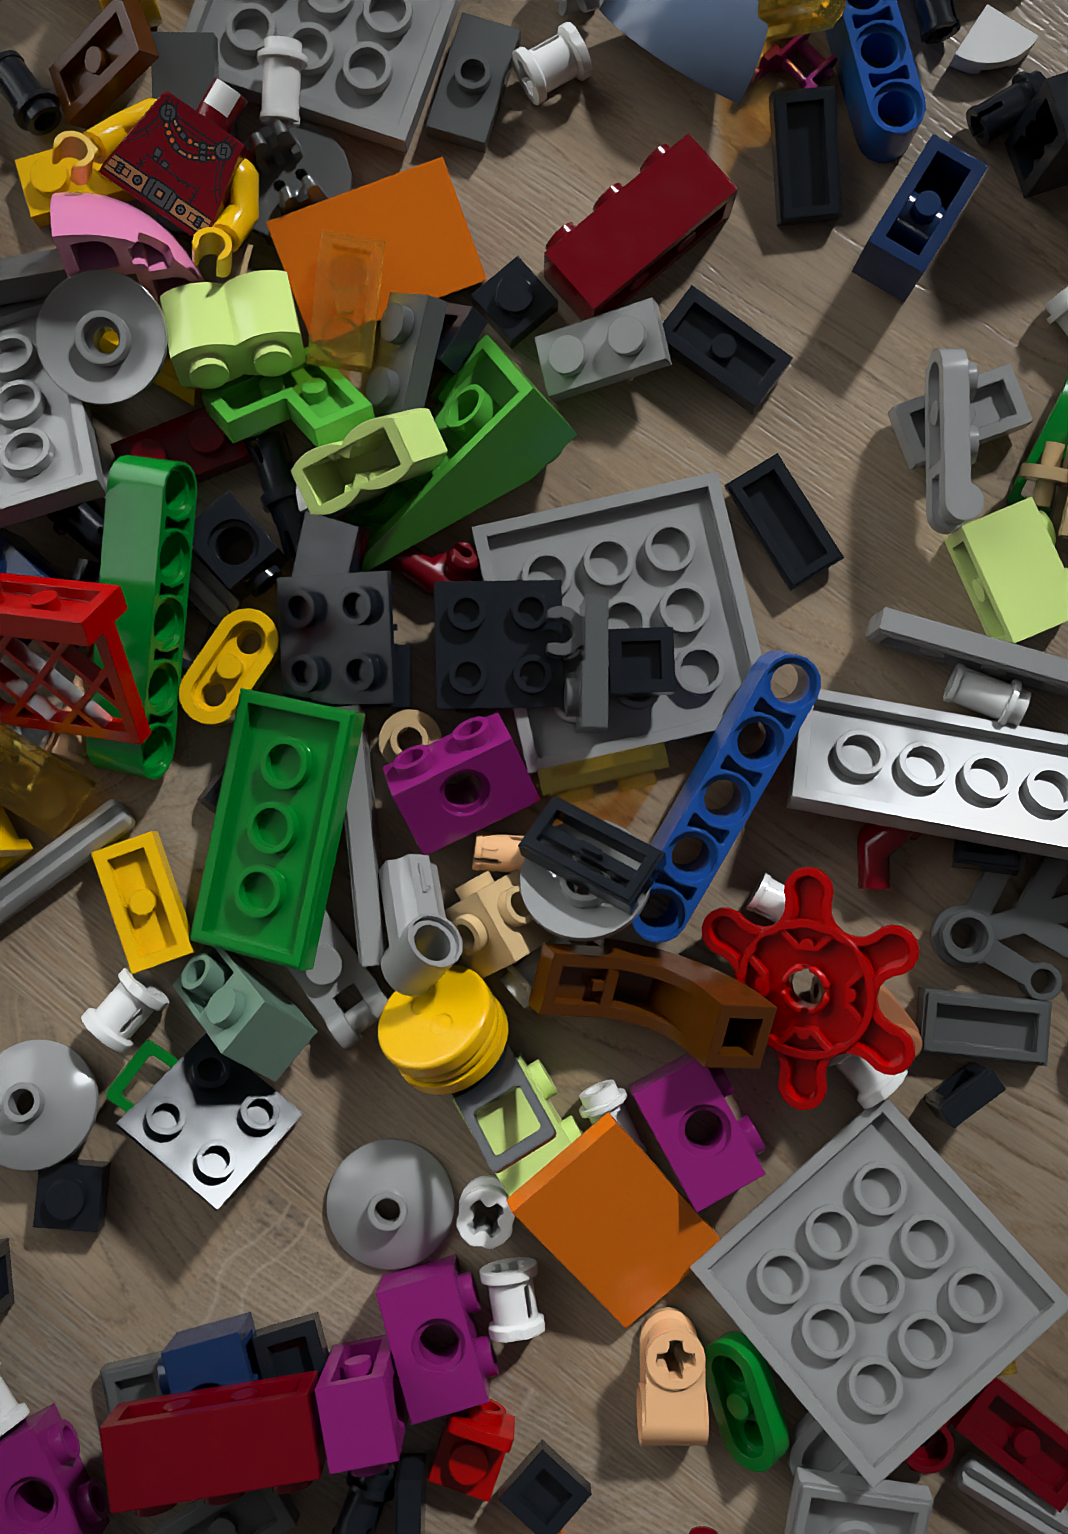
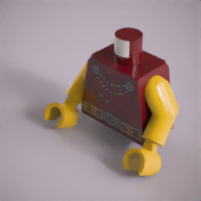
M214 78L196 110L166 91L158 99L147 98L111 115L83 132V134L76 131H64L54 139L52 151L53 164H58L66 157L79 160L71 168L70 181L76 185L86 184L91 178L93 162L102 164L98 171L99 173L193 237L192 263L194 266H198L200 259L205 255H217L216 276L224 278L230 274L232 252L239 249L259 219V174L253 165L254 155L243 143L230 135L248 101L218 78Z

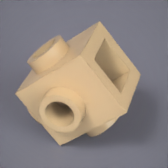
M518 869L494 881L489 870L456 888L455 891L461 901L445 910L446 919L453 923L462 938L461 955L469 969L476 972L482 979L511 965L543 945V943L556 937V935L542 928L529 914L521 895L520 872Z

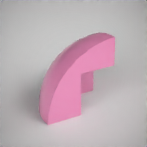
M62 192L52 195L50 204L52 238L68 277L83 271L97 269L115 271L124 275L136 273L139 284L154 297L161 311L160 296L163 293L182 285L205 282L198 266L193 265L192 257L182 243L163 224L137 207L94 193Z

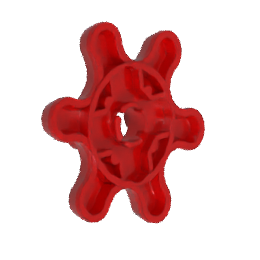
M802 867L792 872L785 882V910L780 920L768 926L755 925L740 912L732 908L720 907L711 911L704 918L702 937L711 951L721 955L730 962L735 971L736 980L749 986L778 1007L767 1045L776 1053L780 1062L779 1092L784 1101L791 1107L799 1110H811L817 1107L826 1097L827 1066L837 1055L847 1053L858 1055L866 1060L875 1070L887 1075L903 1073L912 1065L915 1058L913 1039L903 1028L895 1025L884 1016L879 1008L878 993L886 980L893 976L905 974L915 966L919 959L920 948L912 932L899 925L882 926L867 936H854L844 932L836 924L832 915L834 889L828 875L814 867ZM809 969L810 973L819 978L823 989H826V994L821 1002L811 1004L797 996L793 988V978L797 971Z

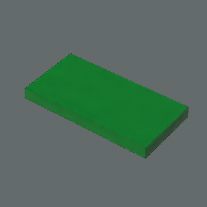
M241 688L190 935L191 941L301 971L314 968L365 719L364 713Z

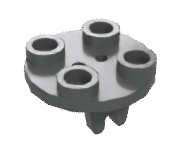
M278 120L272 126L268 125L260 128L243 142L253 153V165L259 174V219L252 231L264 237L269 245L273 247L275 245L268 230L267 221L352 190L353 177L345 151L329 133L310 123L300 122L298 127L287 128L282 120ZM301 174L306 175L302 178V180L297 179L298 176ZM278 186H285L279 192L276 191Z

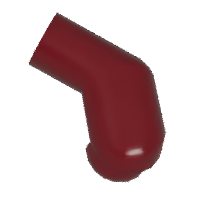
M467 542L455 543L453 549L431 557L416 547L411 546L385 562L394 571L430 594H434V581H474L480 573V563L476 547Z
M871 823L864 825L857 837L858 889H890V855L909 839L917 840L922 833Z

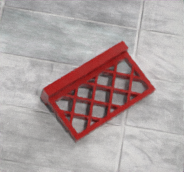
M0 573V661L6 655L34 678L32 683L28 685L0 662V688L17 701V704L8 703L0 697V724L140 745L150 736L152 732L115 621L128 609L120 585ZM18 638L35 640L52 655L46 662ZM93 643H96L104 669L102 670L73 645L90 647ZM59 661L90 686L85 693L54 669ZM43 685L72 710H59L39 694L38 690ZM98 692L119 710L121 718H114L92 700L94 695Z

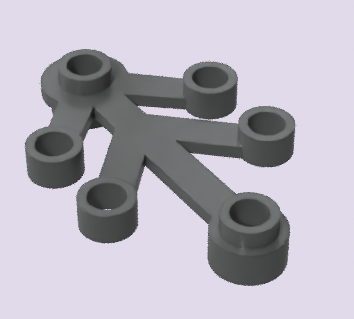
M1018 851L1020 860L1019 873L1024 869L1027 862L1026 852ZM1043 856L1016 906L1013 909L995 914L991 913L1009 877L1014 875L983 871L965 904L951 905L943 909L935 917L930 930V941L934 952L942 961L954 967L971 968L983 962L1015 980L1021 992L1029 998L1047 1001L1056 997L1061 991L1063 980L1060 971L1054 965L1046 962L1040 963L1041 961L1030 962L997 940L1024 934L1068 959V929L1059 925L1060 923L1068 922V894L1052 898L1068 870V860ZM963 923L969 928L971 937L967 945L959 948L953 943L952 931L957 925ZM1043 969L1048 975L1049 982L1043 991L1036 992L1031 985V977L1035 971Z

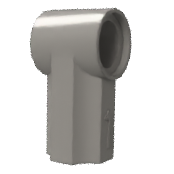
M407 854L395 860H387L378 871L389 947L382 957L381 969L385 980L394 990L403 995L413 997L423 995L429 991L458 961L462 953L463 941L458 929L451 921L446 919L437 865L430 862L429 855Z

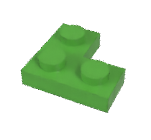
M313 344L304 348L307 362L289 370L285 374L275 377L243 374L218 388L200 391L206 412L232 443L258 436L268 428L291 419L316 447L344 440L348 433L356 426L375 418L373 406Z

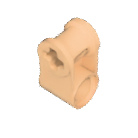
M664 1307L656 1309L647 1315L641 1325L639 1334V1382L636 1392L637 1430L640 1446H706L708 1443L709 1413L705 1388L706 1358L704 1348L697 1337L696 1327L690 1317L677 1308ZM669 1341H681L679 1343H676L674 1348V1354H663L668 1352Z

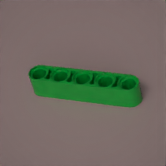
M132 455L120 456L113 463L109 471L106 490L99 583L121 586L128 609L115 621L152 733L142 745L87 737V755L90 763L96 768L155 780L162 777L169 769L173 760L176 740L179 688L182 673L197 503V480L195 473L190 465L185 462ZM94 643L93 662L103 670L104 666L96 643ZM98 692L94 695L92 700L114 718H121L119 710Z

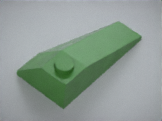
M487 334L474 346L472 354L461 365L456 375L447 373L430 395L438 402L431 414L448 450L442 462L423 475L393 484L385 493L377 498L354 505V509L350 510L344 520L371 528L361 572L369 571L531 480L547 464L556 460L564 447L578 435L546 397Z

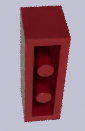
M689 133L672 147L668 144H663L645 159L640 167V173L624 187L621 183H616L609 187L593 206L594 212L577 226L570 222L554 233L545 247L544 278L581 321L619 309L730 217L738 188Z
M317 1370L118 1403L99 1428L111 1514L135 1510V1514L139 1517H151L171 1510L180 1502L203 1499L206 1505L215 1506L235 1501L242 1497L246 1491L272 1487L274 1493L289 1494L310 1486L313 1480L320 1479L327 1459L315 1395V1388L319 1380Z

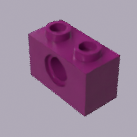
M498 711L487 717L470 718L459 724L453 733L429 745L412 746L402 751L393 762L382 767L392 797L423 855L431 854L541 800ZM459 773H470L460 783L447 784L453 776Z
M687 1052L629 1085L632 1095L696 1213L766 1175L757 1155L767 1149L748 1115L736 1120L726 1102L725 1097L733 1094L735 1091L723 1068L704 1067ZM700 1110L714 1112L717 1115L718 1122L715 1132L709 1138L693 1140L685 1135L686 1121L693 1113Z
M453 1254L382 1275L376 1291V1297L411 1425L489 1403L490 1377L499 1375L494 1346L489 1334L479 1337L473 1313L481 1311V1303L472 1271L461 1273L457 1255ZM441 1323L450 1326L456 1332L458 1339L450 1346L438 1347L426 1339L423 1331L430 1325Z
M385 1334L334 1344L315 1388L329 1474L350 1471V1474L354 1477L372 1476L386 1470L391 1465V1462L399 1461L409 1418L388 1337Z
M55 1403L24 1418L0 1436V1534H102L110 1522L108 1517V1500L104 1489L97 1480L90 1479L79 1456L80 1442L76 1430L68 1420H62ZM32 1481L46 1484L52 1491L54 1499H45L39 1496L33 1488Z

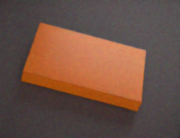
M443 156L266 222L283 269L288 274L290 287L310 339L315 347L380 323L388 305L390 292L430 295L442 300L482 285L487 281Z
M609 1112L506 1199L511 1212L625 1328L630 1326L692 1272L690 1266L721 1239L712 1226L699 1212L696 1213L693 1205Z

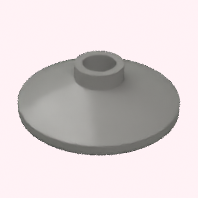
M97 269L83 271L66 278L47 296L37 318L36 347L46 373L64 392L84 402L96 405H113L131 400L144 392L154 382L164 364L168 348V333L163 313L154 297L142 285L124 274ZM108 331H116L119 337L117 348L111 353H103L100 348L101 337Z
M605 821V822H607V823H609V824H611V825H613V826H615V827L621 829L622 831H624V832H626V833L632 835L630 832H628L626 829L622 828L621 826H619V825H617V824H614V823H612V822H609V821ZM565 823L555 826L579 840L592 844L601 849L603 853L635 870L641 865V863ZM543 839L540 841L621 886H627L622 881ZM524 858L520 871L521 895L532 918L551 934L573 941H594L620 932L630 925L641 913L651 890L650 888L647 894H641L638 899L639 906L631 916L593 894L579 895L576 892L578 886L527 858Z
M30 1040L15 1044L0 1053V1165L21 1171L47 1169L68 1159L87 1139L97 1117L99 1093L93 1071L86 1060L75 1050L50 1040ZM30 1091L34 1097L33 1107L28 1113L21 1115L17 1110L18 1099L22 1093Z
M379 1139L354 1150L337 1168L327 1193L328 1221L338 1243L354 1259L379 1269L406 1268L427 1258L445 1239L454 1214V1191L446 1169L438 1158L426 1148L404 1139ZM385 1198L395 1200L400 1207V1215L391 1220L382 1218L377 1211V1203Z

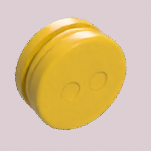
M453 965L423 995L412 997L403 995L395 990L384 1006L378 1025V1040L386 1058L398 1068L401 1075L412 1087L431 1095L456 1093L480 1081L491 1071L501 1057L508 1038V1021L503 1007L476 972L460 965Z

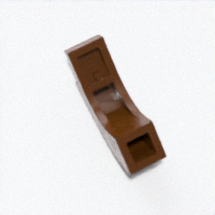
M608 938L587 941V945L543 943L528 1004L539 1015L608 1018L648 1028L673 1040L702 1066L708 1068L760 1069L778 1008L744 983L700 962L657 948Z

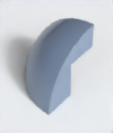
M604 0L599 8L600 12L613 25L649 53L700 85L737 104H740L755 72L768 31L767 23L758 17L760 0Z

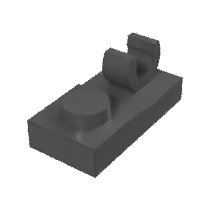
M585 595L580 605V615L567 606H555L547 610L546 622H563L569 626L572 635L571 639L566 643H547L546 655L555 659H563L573 655L579 649V666L576 669V678L565 679V717H576V733H602L608 728L609 595Z

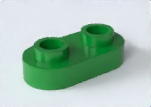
M736 1331L726 1332L704 1349L706 1358L705 1384L723 1443L729 1454L744 1468L753 1472H764L786 1454L790 1443L788 1427L767 1360L745 1334Z

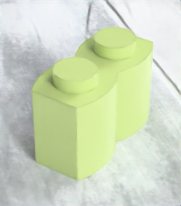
M261 270L249 272L232 278L224 284L215 282L191 283L173 288L160 296L162 312L167 326L170 359L182 387L214 389L243 374L275 377L285 374L289 370L307 362L288 274L285 271Z
M416 408L373 418L359 424L348 433L344 440L322 445L306 452L294 464L291 473L310 514L326 515L377 498L385 493L393 484L431 471L442 462L448 450L430 409Z

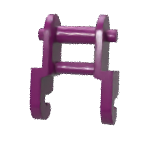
M805 28L798 34L793 32L788 38L790 42L782 49L774 44L762 56L759 67H756L749 85H756L771 70L778 72L783 67L801 85V89L817 87L825 77L830 80L834 76L835 71L833 67L837 63L838 57L833 54L825 59L808 42L811 31ZM797 53L815 68L807 77L790 61Z

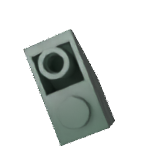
M205 945L198 955L189 960L182 974L172 985L223 1055L274 1082L280 1078L317 1033V1030L285 993L235 952Z

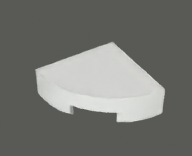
M987 4L956 51L949 66L970 74H979L981 70L997 69L1005 66L1011 67L1020 62L1029 53L1039 36Z

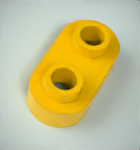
M251 608L235 610L223 618L180 683V703L184 711L192 719L214 727L224 726L234 721L241 688L257 691L280 657L279 628L265 613ZM251 633L259 634L262 640L260 649L253 654H245L241 647L244 637ZM214 685H223L226 690L224 702L218 706H210L207 702L208 690Z

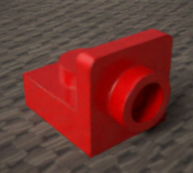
M490 1398L489 1403L448 1414L427 1481L490 1502L505 1454L510 1452L514 1441L515 1416L507 1414L503 1405Z

